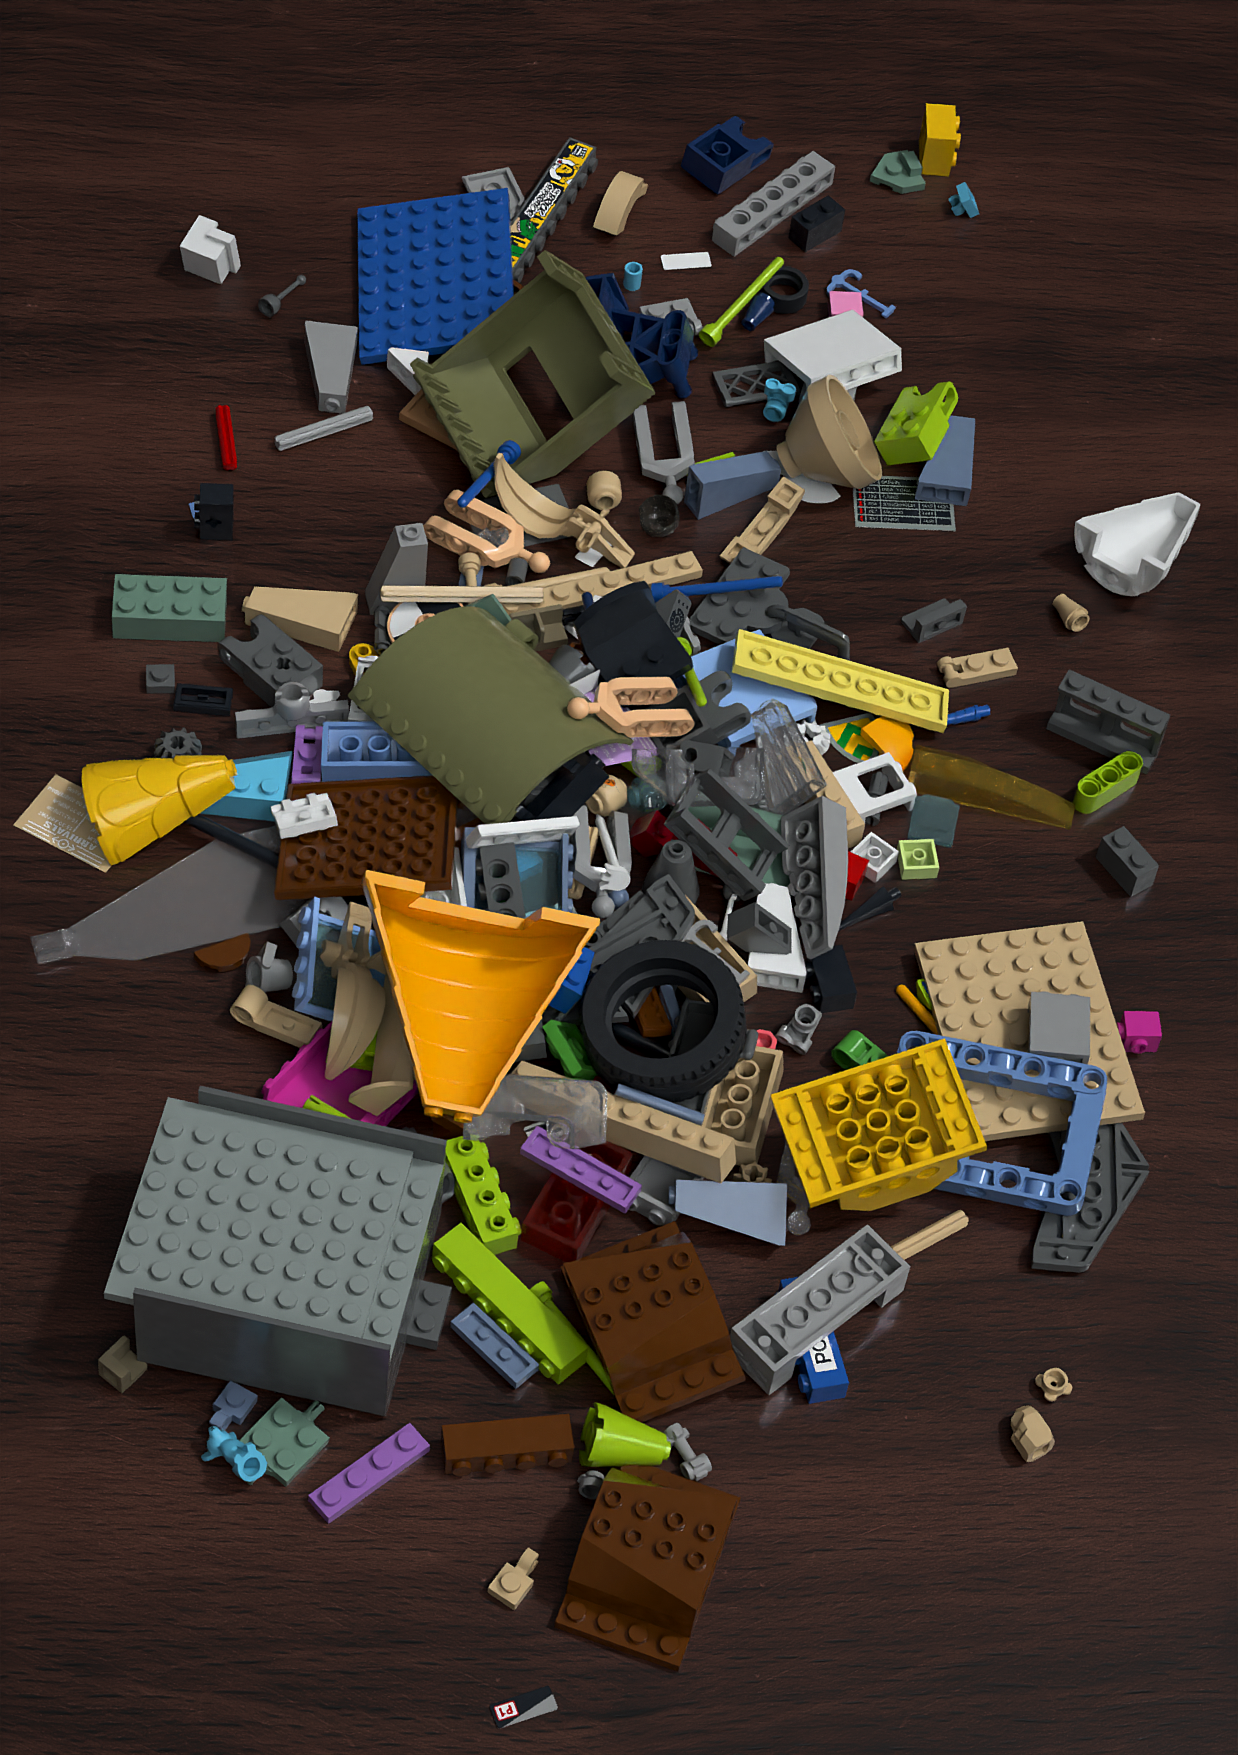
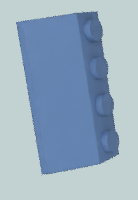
M375 721L323 722L322 782L432 775Z

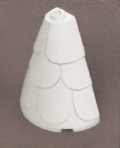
M1178 492L1142 500L1141 503L1114 508L1111 511L1082 517L1075 522L1074 537L1077 552L1082 553L1087 563L1084 567L1099 584L1114 593L1125 596H1138L1141 593L1149 592L1166 577L1182 545L1188 539L1198 515L1200 503Z

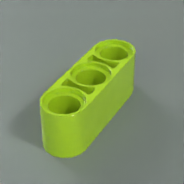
M1132 751L1123 752L1082 778L1078 783L1073 799L1074 808L1081 813L1090 814L1132 788L1138 781L1143 765L1141 756Z

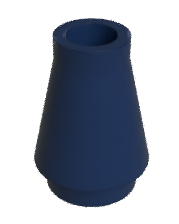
M758 293L751 299L745 317L741 322L745 329L754 331L761 322L774 312L775 302L769 295Z

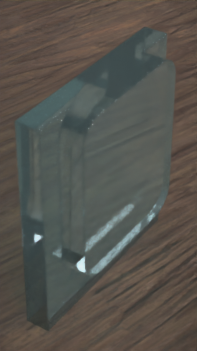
M927 794L922 797L916 796L907 839H934L936 845L952 848L960 805L954 804V801L942 797Z

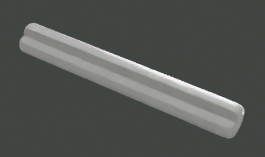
M364 406L274 437V443L276 448L282 451L369 422L373 419V412L369 406Z

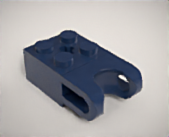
M734 116L722 125H715L687 144L681 167L718 195L770 158L774 144L765 137L756 140L744 137L742 130L746 122L738 116Z

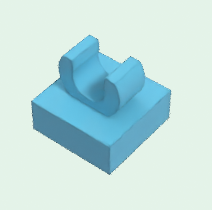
M966 182L957 185L956 188L959 195H953L949 198V202L952 205L951 209L955 216L963 214L965 210L970 218L978 215L979 211L975 198Z

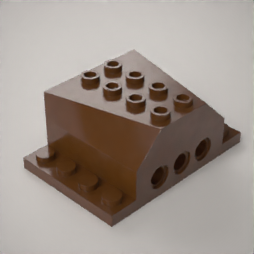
M675 1221L573 1262L563 1263V1266H560L622 1414L639 1422H644L746 1381L733 1351L730 1334L712 1286L692 1242L684 1232L679 1231Z
M626 1465L611 1468L603 1481L583 1532L568 1579L566 1595L555 1620L554 1627L679 1672L741 1497L653 1466Z

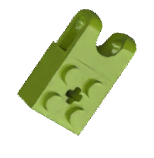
M952 382L937 383L931 391L924 395L920 394L917 386L906 387L902 390L874 441L887 465L932 460L950 426L948 419L958 402V394Z

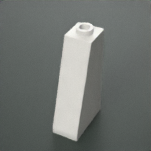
M769 883L766 884L763 892L757 895L756 903L792 928V953L785 955L749 952L747 965L757 975V986L802 993L806 978V968L789 889L785 886Z

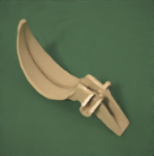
M502 453L497 454L493 465L495 488L500 503L506 513L517 524L524 527L526 533L537 538H555L559 535L574 536L577 539L576 547L579 551L586 553L592 548L615 565L620 566V568L627 567L635 552L604 518L609 514L610 510L608 508L603 509L598 514L584 505H579L576 509L560 506L525 482L509 466Z
M351 901L348 905L338 943L327 939L321 942L323 951L320 953V957L326 967H332L331 977L337 979L332 1029L325 1070V1079L331 1081L352 1066L369 1046L381 1023L386 1003L385 989L376 979L372 978L369 969L373 968L367 965L370 959L368 943L372 924L370 909ZM353 925L360 927L355 948L353 949L352 930Z

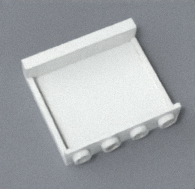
M854 310L764 339L765 362L769 363L776 360L782 362L806 383V390L811 383L827 375L836 377L848 390L902 371L901 348Z

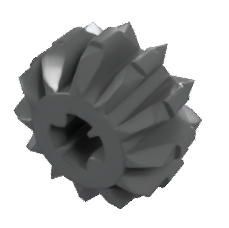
M172 727L170 733L162 731L160 738L155 740L154 758H174L176 755H202V744L197 739L195 732L187 733L185 727L181 731H176Z

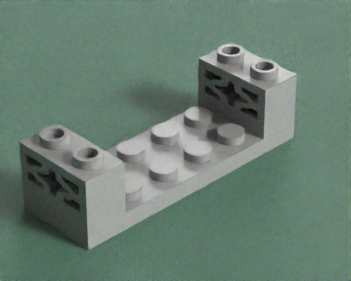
M867 1224L732 1327L730 1333L732 1348L741 1368L768 1395L772 1394L792 1378L795 1363L799 1357L874 1300L882 1308L904 1290L911 1266Z

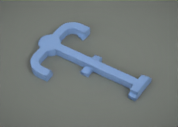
M853 269L845 270L840 275H834L827 287L826 294L828 297L829 291L840 287L848 292H861L862 301L882 312L881 316L884 318L889 317L896 309L893 305L886 307L867 295L869 291L866 289L860 291L845 282L847 277H854L857 280L862 278V274Z

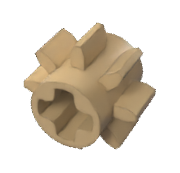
M755 1161L753 1164L746 1166L741 1164L739 1173L734 1174L733 1181L771 1183L772 1179L766 1178L768 1168H762Z

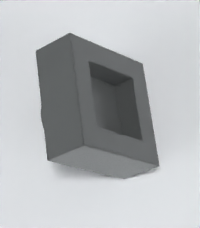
M174 664L146 665L147 694L175 693Z

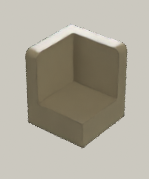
M125 1335L98 1359L99 1375L121 1393L128 1389L147 1370V1364L137 1361V1355L130 1350V1339Z

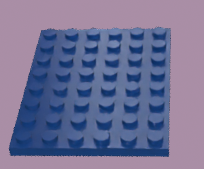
M508 188L358 208L359 358L361 364L387 361L388 349L392 347L429 352V355L444 354L514 296Z

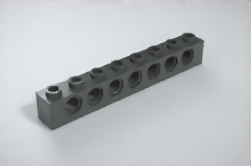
M514 842L479 847L481 858L475 860L477 876L484 877V883H479L481 901L487 900L488 907L482 908V910L526 919ZM542 1019L521 1048L522 1051L515 1062L547 1058Z

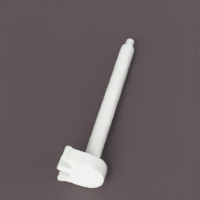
M597 814L595 823L608 863L604 864L605 870L608 873H600L603 881L599 882V887L601 890L620 891L628 887L630 876L624 867L619 866L605 819Z

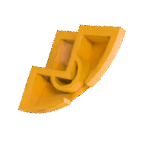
M881 716L861 728L860 735L879 751V756L889 752L893 759L900 763L903 771L907 768L914 751L912 748L914 735L909 723Z

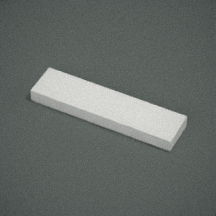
M577 816L477 825L465 840L468 848L471 849L510 842L524 844L560 840L562 834H569L570 837L580 826Z

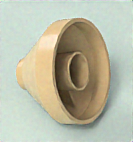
M827 375L811 383L786 431V441L777 445V453L786 472L792 478L803 474L807 479L855 489H862L880 480L882 468L875 443L861 412L849 392L833 375Z

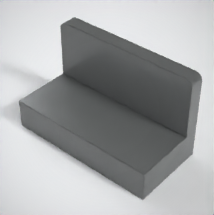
M941 599L903 616L901 623L914 639L920 643L963 624L967 606L961 599L949 603L946 599Z

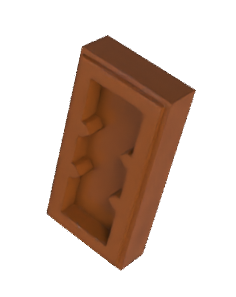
M653 987L634 1019L642 1037L671 1035L672 1026L656 988Z

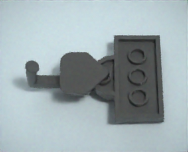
M743 547L717 582L781 576L784 583L790 575V568ZM781 587L708 594L689 619L690 629L693 633L719 645L736 639L739 629L748 632L760 629L763 634H771L773 639L810 649L817 638L838 647V654L835 657L850 661L849 637L843 632L824 624V620L820 615L808 609L789 608L788 599L779 590Z

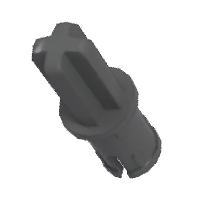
M879 771L872 775L869 791L867 792L870 797L877 798L885 795L888 783V776ZM881 812L866 817L865 824L870 825L871 818H873V826L878 825Z

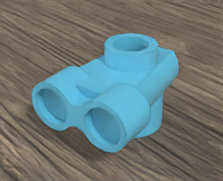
M774 378L766 380L764 393L767 395V403L763 414L768 420L779 422L785 417L789 402L795 398L796 387L790 383L781 384Z

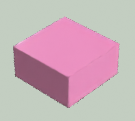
M829 291V317L850 310H854L863 317L861 292Z

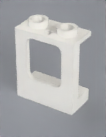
M889 752L832 772L864 823L866 817L904 804L908 811L913 810L917 796L916 788L912 782L907 780L900 763L895 761ZM882 767V772L888 776V781L895 791L872 798L866 792L858 776Z

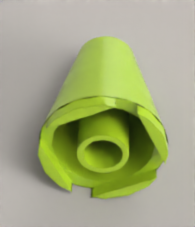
M593 1403L595 1408L590 1407L580 1439L585 1441L586 1446L585 1451L579 1450V1460L582 1466H658L663 1460L668 1459L671 1442L667 1441L665 1433L601 1403Z

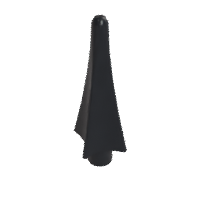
M882 886L857 910L841 921L838 932L865 919L894 910L893 901L901 897L898 888L894 887L887 892L885 887Z

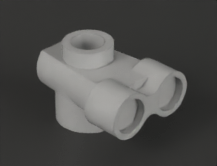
M808 1004L799 1006L788 1025L781 1026L775 1038L780 1043L792 1047L799 1054L805 1055L812 1045L810 1039L822 1017V1013Z

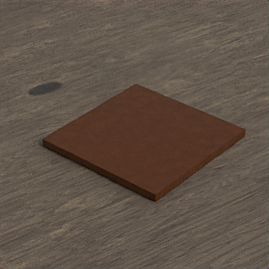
M433 775L287 785L286 799L291 801L307 798L306 795L311 793L316 795L327 793L335 811L338 826L281 839L274 889L275 900L365 895L361 884L363 873L366 870L425 882L424 892L452 890L458 798Z

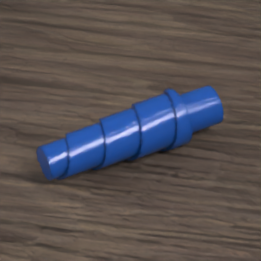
M974 705L948 714L947 725L980 720L981 717L990 715V708L988 705L979 707Z

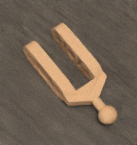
M453 490L445 499L444 506L446 510L455 517L504 540L498 548L489 541L439 516H431L423 525L425 535L429 540L460 556L465 553H475L480 557L481 566L489 565L497 568L509 564L512 558L526 560L529 563L530 569L535 573H543L550 566L549 557L545 553L536 552L533 554L524 549V527L517 524L510 515L476 498L465 508L459 507L457 501L464 493L460 490Z
M620 677L609 682H600L595 691L594 702H587L584 698L576 697L571 699L567 706L568 714L572 718L579 720L585 718L588 714H596L617 733H624L627 737L682 736L691 731L695 725L687 709L622 711L620 705L665 704L673 700L677 696L678 691L670 677Z

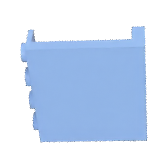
M760 629L752 632L764 636ZM735 639L691 656L699 681L720 670L729 674L732 680V690L720 700L719 706L726 707L738 702L745 705L751 713V721L748 725L717 743L719 746L729 750L735 757L738 756L740 745L803 718L808 723H812L815 720L817 704L815 699L808 694L795 692L791 689L732 673ZM684 674L673 680L678 689L685 685L689 687Z

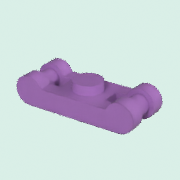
M296 725L291 784L321 782L323 726H316V729L305 728V725ZM304 739L315 740V744L304 743Z

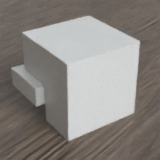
M199 215L180 245L184 269L222 284L229 271L236 274L241 266L236 239L234 235L216 229L218 222Z

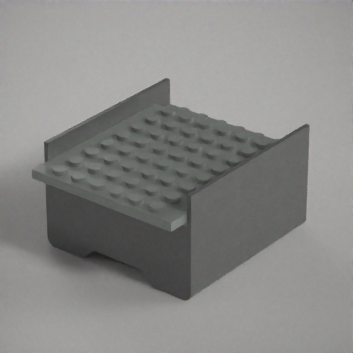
M205 1086L199 1087V1104L168 1097L104 1291V1299L134 1305L137 1361L225 1381L231 1380L234 1383L314 1401L317 1400L386 1417L406 1343L437 1350L451 1298L452 1287L423 1281L441 1215L447 1140Z

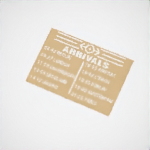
M55 775L14 823V826L106 873L111 865L97 840L99 833L95 829V823H91L83 788Z

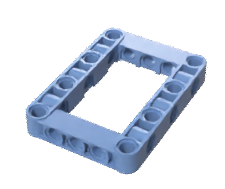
M921 1031L905 1033L900 1039L897 1053L907 1051V1049L913 1046L919 1047L945 1038L959 1076L963 1080L1073 1101L1057 1174L1054 1173L1053 1176L1030 1172V1168L995 1161L991 1164L969 1159L970 1156L957 1160V1172L934 1189L1065 1216L1077 1214L1083 1206L1107 1089L1106 1073L1097 1066ZM970 1058H976L980 1063L969 1065L966 1061ZM1036 1070L1040 1074L1036 1077H1029L1025 1072ZM1089 1081L1096 1082L1099 1085V1087L1096 1089H1089L1084 1084ZM1004 1180H1011L1016 1185L1012 1188H1005L1000 1183ZM1065 1192H1071L1076 1198L1067 1201L1060 1195Z

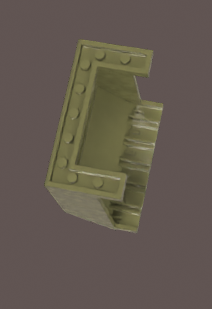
M546 250L537 256L545 270L433 364H429L418 357L410 363L414 371L413 378L425 393L426 400L436 412L438 421L447 431L449 440L458 450L459 457L469 469L474 482L495 460L498 448L508 440L514 441L520 446V457L513 464H509V466L525 482L531 484L556 476L631 415L635 409L643 405V402H646L652 395H655L654 389L583 273ZM531 350L535 353L574 418L573 421L548 441L507 374V371ZM494 477L481 490L485 498L497 495Z

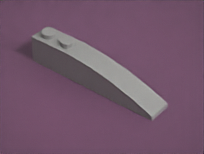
M820 796L781 817V837L790 845L787 850L782 851V866L784 874L789 876L791 884L788 885L790 895L795 898L796 906L794 911L796 917L801 920L800 933L807 958L813 959L833 949L841 923L847 888L848 841L846 807L824 796Z

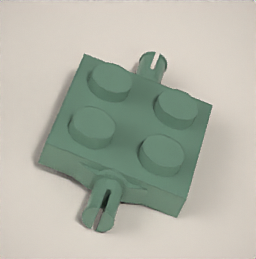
M281 1397L239 1441L244 1444L248 1442L255 1444L256 1450L261 1452L267 1461L265 1474L275 1477L286 1487L329 1442L330 1437L316 1427L313 1422L325 1408L322 1404L319 1405V1401L315 1400L303 1413L296 1410ZM256 1480L247 1482V1484L253 1485Z

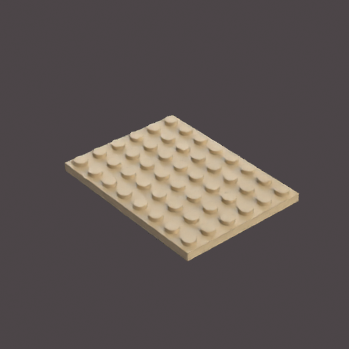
M1083 921L915 943L914 952L922 979L924 978L932 1004L931 1011L938 1035L1028 1052V1003L1031 992L1046 991L1052 994H1076L1090 997V1057L1088 1065L1101 1068L1107 1076V1089L1100 1125L1143 1120L1145 1111ZM970 1058L966 1063L977 1065L980 1061L976 1058ZM1036 1070L1025 1072L1029 1077H1036L1040 1074ZM961 1079L985 1141L1067 1130L1073 1101ZM1089 1081L1084 1084L1089 1089H1096L1099 1087V1085L1093 1081Z

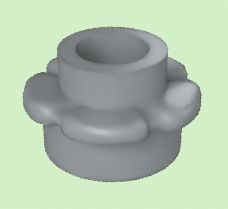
M587 1471L585 1474L580 1475L577 1480L580 1483L579 1493L585 1498L597 1499L605 1479L604 1475L598 1471Z

